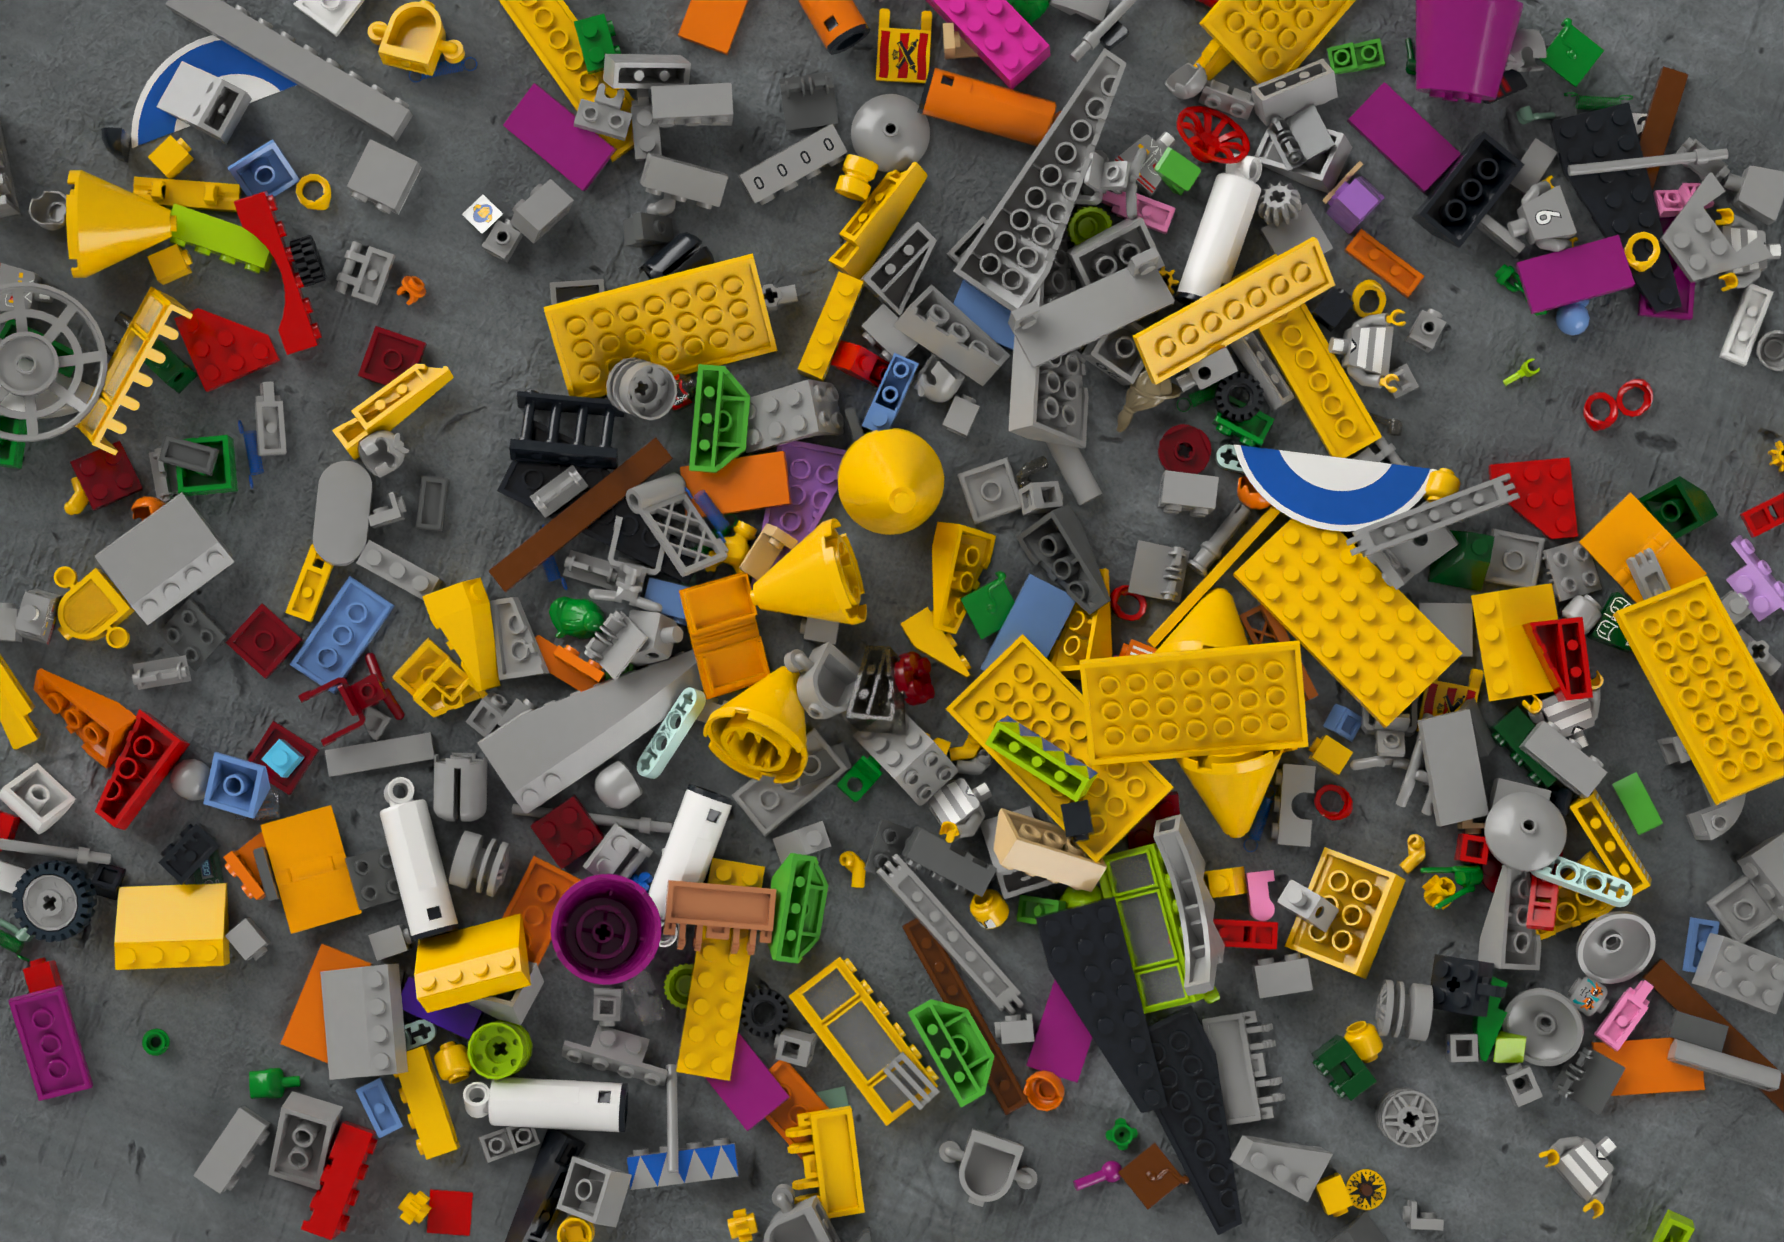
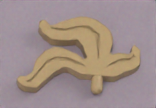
M1359 161L1322 201L1326 204L1345 181L1348 183L1364 164Z

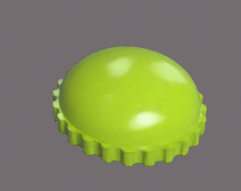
M1096 206L1082 207V209H1078L1069 218L1070 222L1067 224V231L1070 241L1073 242V245H1077L1112 227V220H1110V216L1102 208Z
M685 963L684 965L679 964L678 967L675 966L673 970L669 971L670 973L666 975L667 978L664 980V993L667 995V1000H670L671 1004H674L675 1007H680V1009H686L693 964Z

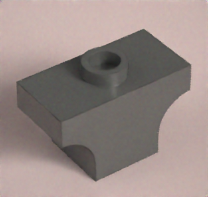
M640 212L632 214V218L623 220L626 246L636 248L665 246L674 239L672 218Z

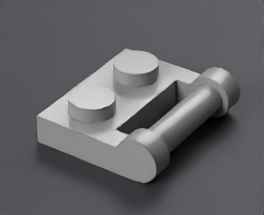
M615 823L583 867L593 875L613 874L631 849L635 847L638 851L619 875L630 879L646 857L649 858L654 851Z

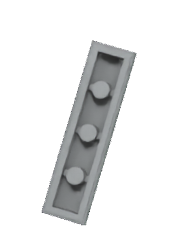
M1253 331L1229 344L1247 373L1254 376L1253 379L1255 381L1258 380L1260 382L1259 385L1264 391L1263 397L1272 411L1279 409L1295 398Z
M1045 442L1079 507L1103 495L1079 448Z
M1678 1039L1673 1040L1667 1057L1668 1061L1766 1091L1779 1089L1781 1081L1780 1070Z

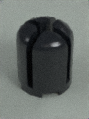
M685 232L677 235L638 269L639 273L644 271L649 280L713 264L715 260L707 246L701 248L700 244H702V241L697 236Z

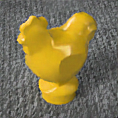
M739 520L737 525L733 527L735 535L722 538L725 539L726 543L724 544L729 550L726 553L728 555L726 560L706 567L705 570L707 572H715L716 567L726 563L733 566L736 574L743 572L739 567L750 551L748 541L756 538L757 529ZM714 550L709 551L708 556L716 555Z

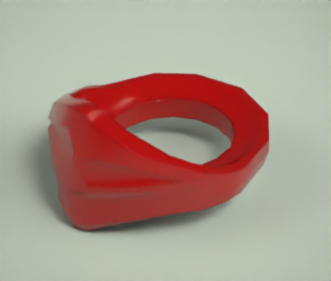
M1644 379L1628 381L1618 390L1616 398L1617 408L1624 415L1631 417L1640 416L1651 406L1653 390ZM1634 387L1640 388L1644 392V401L1641 407L1635 411L1626 409L1622 403L1624 394Z
M1597 392L1588 397L1584 404L1583 416L1589 427L1593 431H1599L1610 427L1616 421L1618 408L1612 396L1605 392ZM1602 399L1609 404L1610 414L1604 421L1593 418L1591 404L1594 400Z
M1121 585L1115 588L1110 593V606L1115 615L1126 621L1139 620L1146 613L1147 603L1145 597L1128 593L1129 585ZM1121 595H1130L1136 598L1140 606L1138 613L1135 615L1125 614L1117 604L1118 598Z
M1329 784L1324 785L1316 792L1314 799L1315 808L1323 817L1336 821L1350 816L1353 810V801L1349 792L1343 787ZM1334 791L1341 796L1345 804L1339 813L1335 811L1329 812L1321 806L1320 799L1325 792Z

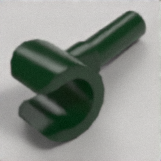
M1406 38L1407 62L1405 70L1408 74L1416 75V59H1414L1412 39Z

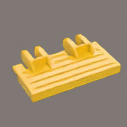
M851 1106L797 1114L798 1126L788 1128L785 1131L786 1137L795 1138L811 1135V1141L789 1145L787 1147L788 1153L797 1154L814 1151V1153L802 1155L805 1178L793 1181L792 1188L803 1190L817 1187L818 1193L795 1197L794 1204L817 1195L829 1219L865 1213Z

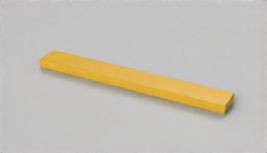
M1271 506L1147 639L1146 644L1155 648L1277 517L1280 513L1278 509Z

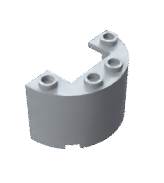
M1679 736L1657 740L1667 765L1678 761L1684 763L1691 760ZM1701 779L1710 806L1690 813L1686 817L1695 840H1713L1724 834L1736 822L1742 812L1746 793L1715 805Z

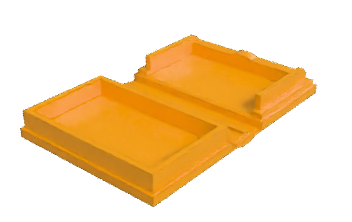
M1631 492L1579 541L1585 550L1614 578L1635 603L1643 601V598L1626 560L1630 557L1635 558L1636 554L1643 553L1647 548L1653 550L1671 589L1704 577L1707 574Z
M745 572L679 590L706 699L750 687L770 674L762 638L759 635L755 616L758 614L750 596L751 586L748 573Z
M331 805L260 825L291 934L362 913L357 904L345 862L346 855Z

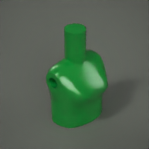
M281 1068L250 1071L251 1099L282 1098L285 1088L301 1087L300 1076L284 1077Z

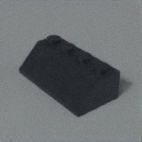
M1483 131L1474 137L1416 211L1412 219L1430 234L1460 248L1525 164Z

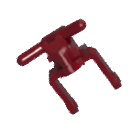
M367 653L365 656L371 674L351 686H349L345 678L338 677L298 696L301 703L339 685L338 689L351 715L358 716L360 719L358 722L321 739L323 747L363 727L366 722L363 711L370 706L379 704L382 700L395 719L402 720L405 713L390 689H385L382 684L385 679L375 654Z

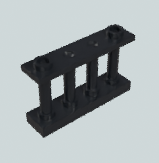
M535 390L517 391L518 408H524L521 437L510 439L509 451L511 460L604 469L618 468V448L611 447L614 419L615 417H624V412L613 406L608 397L600 399L545 394ZM535 409L551 411L548 437L544 442L531 439ZM562 412L577 413L574 443L572 444L558 442ZM588 414L604 416L601 444L599 446H586L584 444Z

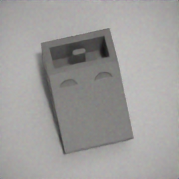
M181 61L156 107L227 145L252 98L239 87Z
M1030 806L1012 811L1034 818ZM998 816L981 822L980 827L992 866L997 868L995 875L1003 899L1055 884L1046 878L1039 876L1031 877L1023 871L1016 869L1008 870L1001 866L993 849Z

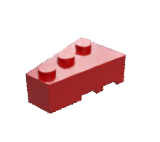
M1583 617L1531 622L1522 625L1558 702L1592 698L1593 692Z

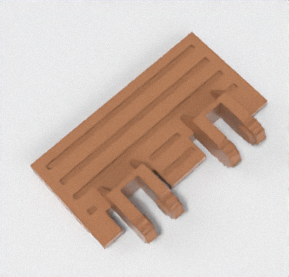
M668 880L663 935L675 936L676 923H678L677 949L683 950L686 943V924L695 925L693 948L694 951H700L703 926H706L705 938L729 940L730 928H732L730 952L731 954H737L739 950L740 929H749L746 951L748 955L754 956L757 930H760L759 942L771 943L776 889Z

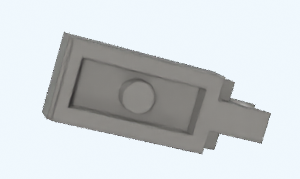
M637 89L638 100H633L631 107L635 160L644 161L647 158L648 152L662 156L659 124H653L652 101L649 99L648 89Z
M273 382L260 383V396L255 397L254 403L258 456L286 455L283 401H281L280 395L274 396Z

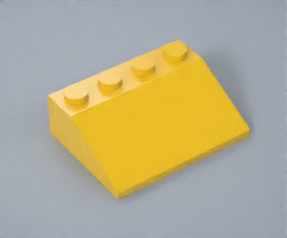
M1552 583L1471 595L1489 702L1553 692L1522 626L1531 622L1558 619Z
M1324 847L1308 889L1329 901L1339 909V912L1326 933L1297 916L1285 947L1366 979L1406 880L1397 874ZM1322 907L1317 909L1316 917L1321 913Z
M227 883L119 887L114 941L115 970L207 967L230 964L229 940L225 937L229 933Z
M521 913L418 941L414 973L416 995L427 1013L531 986Z

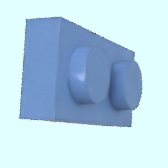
M1690 917L1683 971L1696 973L1709 934L1718 935L1719 921Z
M382 1077L356 1089L379 1138L405 1126Z

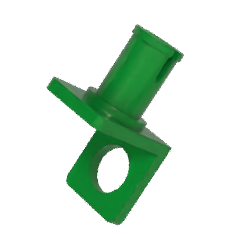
M871 755L868 759L862 756L838 782L837 787L856 803L882 775V772L879 770L882 766ZM850 778H858L861 781L862 788L860 791L852 792L848 788L847 782Z

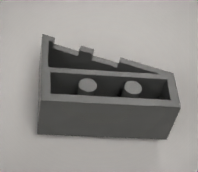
M917 826L901 855L908 858L906 864L918 870L922 866L931 870L929 876L942 883L945 878L954 882L952 888L965 895L968 891H971L983 897L997 870L996 867L985 863Z

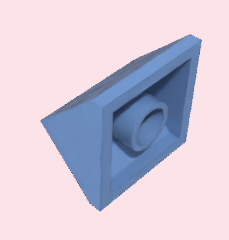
M273 139L227 167L247 197L263 191H267L269 196L273 195L275 197L300 181L284 153Z
M215 752L203 804L252 819L255 818L271 788L266 766Z

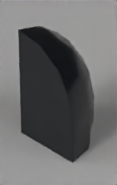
M102 128V141L107 151L118 160L128 163L131 136L123 128Z

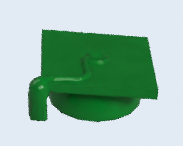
M1566 18L1561 24L1563 29L1546 49L1547 57L1539 58V60L1571 85L1577 87L1604 50L1571 25L1572 19Z
M1002 571L995 573L998 579L961 598V602L981 639L1001 629L1015 603L1004 582L1006 574Z

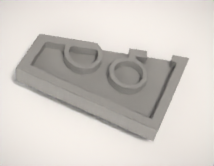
M509 597L491 600L499 680L548 674L549 670L519 598Z

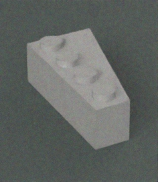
M932 284L909 305L893 325V327L981 386H984L1011 356Z

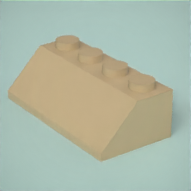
M1003 808L1000 809L993 849L1001 866L1008 870L1016 869L1023 871L1031 877L1039 876L1046 878L1055 884L1058 882L1066 884L1075 890L1093 891L1107 868L1103 858L1095 863L1076 842H1073V839L1066 837V832L1060 826Z

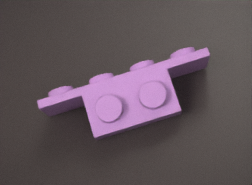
M1740 535L1737 536L1731 545L1745 561L1746 565L1730 575L1726 581L1737 594L1741 593L1750 604L1748 608L1760 622L1780 607L1784 611V584L1781 581H1776L1771 575L1772 570L1767 562L1760 560L1756 556L1752 543L1746 538L1743 539Z

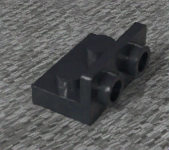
M197 823L194 826L189 824L179 834L182 839L176 845L173 843L169 844L161 852L163 858L158 863L181 885L221 847L203 829L204 826L201 823Z

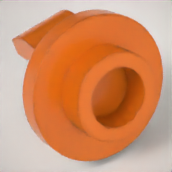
M405 276L402 280L403 286L399 287L396 293L399 296L406 291L409 292L410 299L406 304L411 305L426 294L425 284L416 276Z

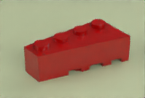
M139 709L136 715L137 720L132 731L130 730L128 733L127 743L121 756H118L115 763L116 768L111 779H108L94 811L112 826L122 830L127 829L190 745V743L153 715Z
M349 1121L342 1123L329 1155L331 1163L326 1165L320 1178L321 1191L318 1190L309 1206L310 1211L313 1212L312 1216L308 1221H303L301 1230L329 1240L337 1237L341 1231H346L351 1218L347 1216L350 1205L355 1206L360 1191L356 1190L359 1180L364 1181L369 1169V1165L365 1164L369 1154H374L378 1144V1139H375L376 1131Z

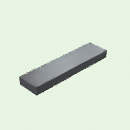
M429 732L325 750L329 777L433 760L435 749L432 733Z

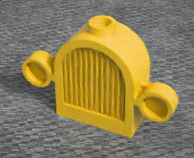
M426 0L406 3L399 7L392 14L388 26L384 22L376 21L368 27V35L371 42L375 45H380L378 53L382 63L385 65L433 76L442 53L445 60L453 64L459 63L465 56V51L460 41H445L446 32L439 13L436 11L435 5Z
M67 566L58 568L54 573L55 583L59 587L70 589L62 597L58 606V620L61 625L58 631L68 641L72 637L86 641H95L106 636L107 643L113 648L121 649L127 646L130 635L126 629L117 626L135 610L101 569L95 568L78 582V575L74 569Z

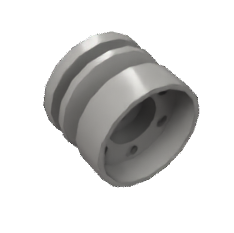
M635 357L623 359L617 363L609 373L606 383L607 396L613 406L622 412L647 420L658 419L668 413L674 405L677 395L676 380L667 368Z
M465 830L454 856L449 884L467 889L472 880L477 879L476 892L482 893L487 882L486 895L494 897L498 888L503 883L508 870L510 843L502 842L498 852H496L497 839L492 838L487 849L483 848V835Z
M1384 979L1376 1003L1378 1035L1387 1036L1390 1029L1391 1036L1397 1038L1402 1026H1404L1407 1039L1426 1041L1430 1031L1433 1012L1432 985L1412 983L1408 994H1405L1404 982L1397 981L1394 989L1393 981Z
M1406 1087L1395 1088L1385 1093L1378 1102L1375 1111L1376 1125L1382 1135L1393 1143L1407 1148L1420 1147L1429 1142L1436 1133L1439 1123L1438 1111L1432 1100L1423 1093ZM1407 1112L1415 1116V1118L1411 1119L1412 1124L1410 1125L1403 1122V1119L1407 1117Z

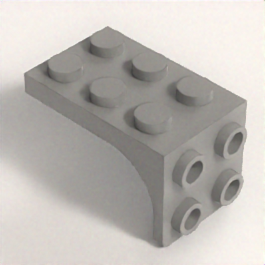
M808 379L751 397L746 453L753 454L813 436L842 435L844 433V419L838 406L839 394L832 383Z
M893 700L888 702L853 735L862 747L919 806L924 805L958 772L957 767L937 744Z

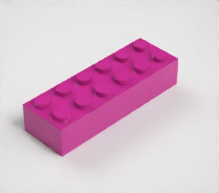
M925 0L946 23H953L954 31H959V36L1012 90L1051 56L1050 45L1006 0Z

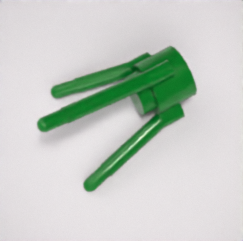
M1477 864L1420 869L1421 873H1455V881L1463 886V889L1434 906L1436 910L1466 893L1474 892V885H1479L1483 880V871Z

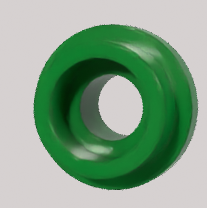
M155 1028L145 1033L142 1045L148 1054L158 1056L168 1050L170 1038L164 1030ZM154 1037L160 1038L161 1045L159 1047L153 1045L152 1040Z

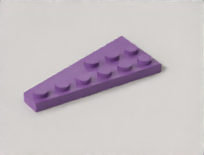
M800 441L777 446L776 452L784 451L786 455L792 504L766 508L762 530L766 523L771 524L798 540V543L810 534L819 524L838 490V469L847 450ZM784 547L771 568L789 553L791 549ZM753 577L751 583V590H753V584L757 581Z

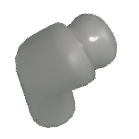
M664 192L663 199L648 205L647 213L667 216L674 211L676 200L671 199V194Z
M982 749L971 761L957 760V773L980 775L992 764L993 757L985 749Z

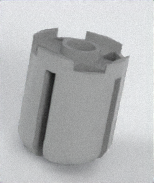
M452 753L450 758L439 759V754L434 755L433 809L438 817L446 821L455 822L459 817V797L461 822H471L485 814L487 810L488 766L486 756L483 759H476V753ZM460 768H461V786H460Z

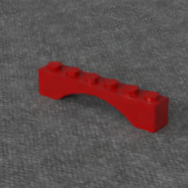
M263 191L233 201L242 227L255 235L267 247L280 269L285 290V305L278 331L286 354L289 355L317 346L320 343L319 338H322L318 323L312 322L310 313L313 312L309 297L304 298L301 288L305 286L299 273H295L292 264L295 261L291 252V246L286 247L283 238L287 236L285 226L282 220L277 221L274 211L278 210L274 196H269L267 191Z

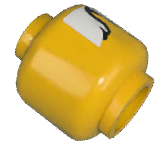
M986 889L983 897L977 894L973 896L970 903V912L981 927L994 929L1001 926L1008 918L1009 906L998 891Z

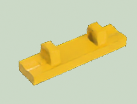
M135 176L133 184L134 194L163 207H173L175 203L189 209L237 212L233 201L241 199L242 190L239 184ZM162 186H166L165 198L162 196Z

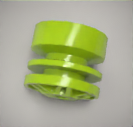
M498 1020L482 1025L472 1034L468 1042L467 1055L471 1066L478 1074L487 1079H501L520 1072L528 1064L532 1056L533 1043L530 1034L523 1025ZM506 1043L505 1050L507 1052L501 1054L499 1052L501 1047L498 1044Z

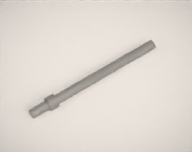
M1122 0L1092 32L1088 31L1081 39V44L1069 55L1071 60L1077 63L1089 49L1093 50L1100 43V38L1137 0Z
M1706 148L1694 149L1693 152L1568 165V175L1575 176L1687 163L1702 165L1707 164L1708 161L1728 159V150L1726 148L1707 151Z
M513 804L512 814L541 818L553 808L537 807L528 814H525L519 804ZM588 813L596 825L613 826L616 823L622 828L639 830V833L650 834V831L670 834L673 823L652 821V818L648 817L634 819Z
M0 838V849L73 859L76 860V863L87 864L88 862L110 864L111 854L90 851V848L79 847L78 849Z

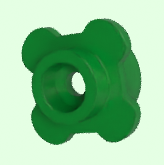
M1118 1118L1115 1121L1114 1127L1111 1130H1107L1105 1135L1107 1140L1113 1141L1117 1144L1119 1150L1124 1151L1128 1148V1144L1132 1139L1137 1138L1138 1131L1136 1128L1128 1126L1124 1118ZM1120 1132H1124L1123 1137L1119 1136Z

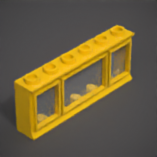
M153 287L149 288L108 363L105 386L98 402L91 412L75 426L92 442L93 446L115 456L118 450L103 435L107 428L118 434L126 432V425L113 417L120 405L133 411L139 408V402L135 398L126 395L133 381L144 387L152 385V378L139 370L146 358L159 364L165 361V355L161 351L152 348L158 335L160 334L171 340L178 338V331L165 324L173 310L189 319L193 316L175 298Z
M840 956L791 993L789 998L884 1124L888 1126L914 1104L885 1074L884 1068L903 1051L936 1088L938 1084L935 1081L939 1077L930 1065L925 1068L919 1061L923 1056L914 1044L908 1046L904 1041L903 1037L906 1036V1033L897 1022L892 1025L886 1016L890 1012L881 1001L876 1003L870 994L874 991L865 979L861 982L854 975L857 969L850 959L846 958L843 960ZM901 1060L899 1064L903 1067V1069L917 1082V1084L927 1094H929L931 1090L912 1071V1069L903 1060ZM895 1067L891 1070L919 1101L923 1098Z

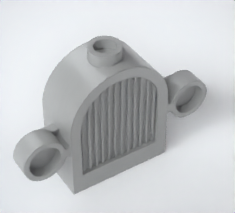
M827 642L814 648L809 658L799 649H795L785 655V667L792 673L801 672L797 682V694L801 705L810 717L814 719H828L842 713V716L848 722H855L863 718L865 709L856 697L867 674L832 643Z
M972 1127L964 1151L960 1149L958 1143L952 1140L943 1142L939 1148V1154L943 1161L947 1163L960 1161V1183L964 1191L969 1195L968 1202L983 1207L985 1202L1001 1198L1010 1189L1013 1180H1016L1017 1184L1023 1189H1031L1037 1183V1174L1034 1169L1027 1166L1019 1170L1017 1169L1024 1146L1020 1143Z
M780 1184L775 1188L772 1194V1201L781 1210L772 1218L762 1242H841L817 1195L792 1204L795 1198V1191L790 1185Z

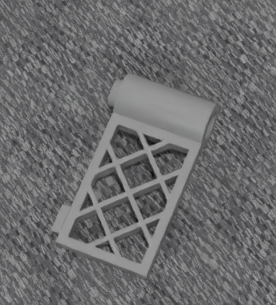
M672 472L628 489L626 500L630 509L635 514L641 515L680 575L684 577L726 560L728 556L726 553L729 550L721 538L716 539L686 495L684 489L686 482L684 478ZM682 503L687 510V516L674 512L673 507ZM658 513L666 516L665 524L656 522L651 515ZM670 519L684 522L683 531L669 526ZM688 524L698 527L702 532L701 537L688 533ZM669 533L681 537L680 544L670 543L666 538V534ZM687 539L698 543L697 551L683 547L684 540ZM702 546L712 548L716 555L711 557L702 554ZM681 554L695 558L694 564L686 567L680 559Z

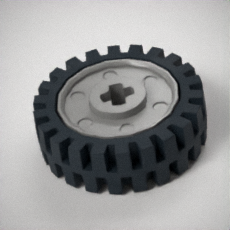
M52 860L38 864L21 876L22 879L17 881L15 885L17 890L13 891L12 895L13 898H16L12 902V908L17 909L14 915L16 919H21L19 923L21 928L28 927L29 929L26 933L30 936L36 935L35 938L38 940L46 939V942L62 941L84 930V927L91 922L90 918L95 914L96 910L93 907L97 905V899H93V896L96 894L95 888L91 889L92 881L90 878H85L87 873L84 870H77L78 866L75 864L69 865L68 861Z

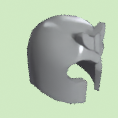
M1517 29L1505 70L1513 69L1518 72L1544 70V66H1538L1535 62V58L1547 57L1545 43L1540 30Z
M933 353L918 373L917 380L913 381L912 386L918 390L920 397L924 395L931 401L943 403L954 397L966 376Z
M379 430L360 441L358 445V452L362 462L370 472L379 478L399 468L404 461L405 453H409V450L403 447L404 443L400 440V433L394 434L386 430Z
M616 761L606 767L596 777L595 791L606 807L614 809L624 808L643 793L639 782L635 781L629 772L630 769L622 761Z

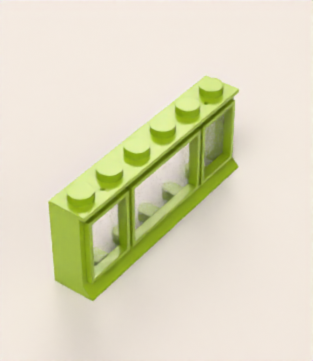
M1152 843L1105 855L1103 860L1107 868L1099 879L1103 898L1115 897L1144 1014L1194 1003L1203 999V994L1188 996L1184 989L1185 952L1180 915L1170 877L1157 844Z

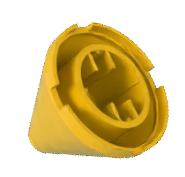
M83 170L69 171L67 184H75V187L70 190L69 195H66V225L69 259H77V268H71L74 278H87L172 237V232H177V216L172 215L170 209Z
M899 428L875 430L860 437L844 454L837 474L839 497L848 515L863 528L885 535L905 533L922 525L938 507L944 490L943 468L936 452L917 434Z
M836 518L823 521L753 584V590H750L753 605H758L761 610L851 625L865 622L867 605L859 606L861 594L865 593L862 577L847 534L839 535L835 529L841 527L840 522Z
M1214 588L1208 591L1155 653L1249 645L1233 596L1224 588Z
M781 666L715 710L709 716L703 729L704 737L708 735L711 740L708 747L714 755L733 770L759 781L762 775L775 777L774 783H788L798 779L808 762L805 710L797 694V682L800 673H792L785 666Z
M1284 749L1176 758V760L1223 832L1231 838H1241L1250 831Z

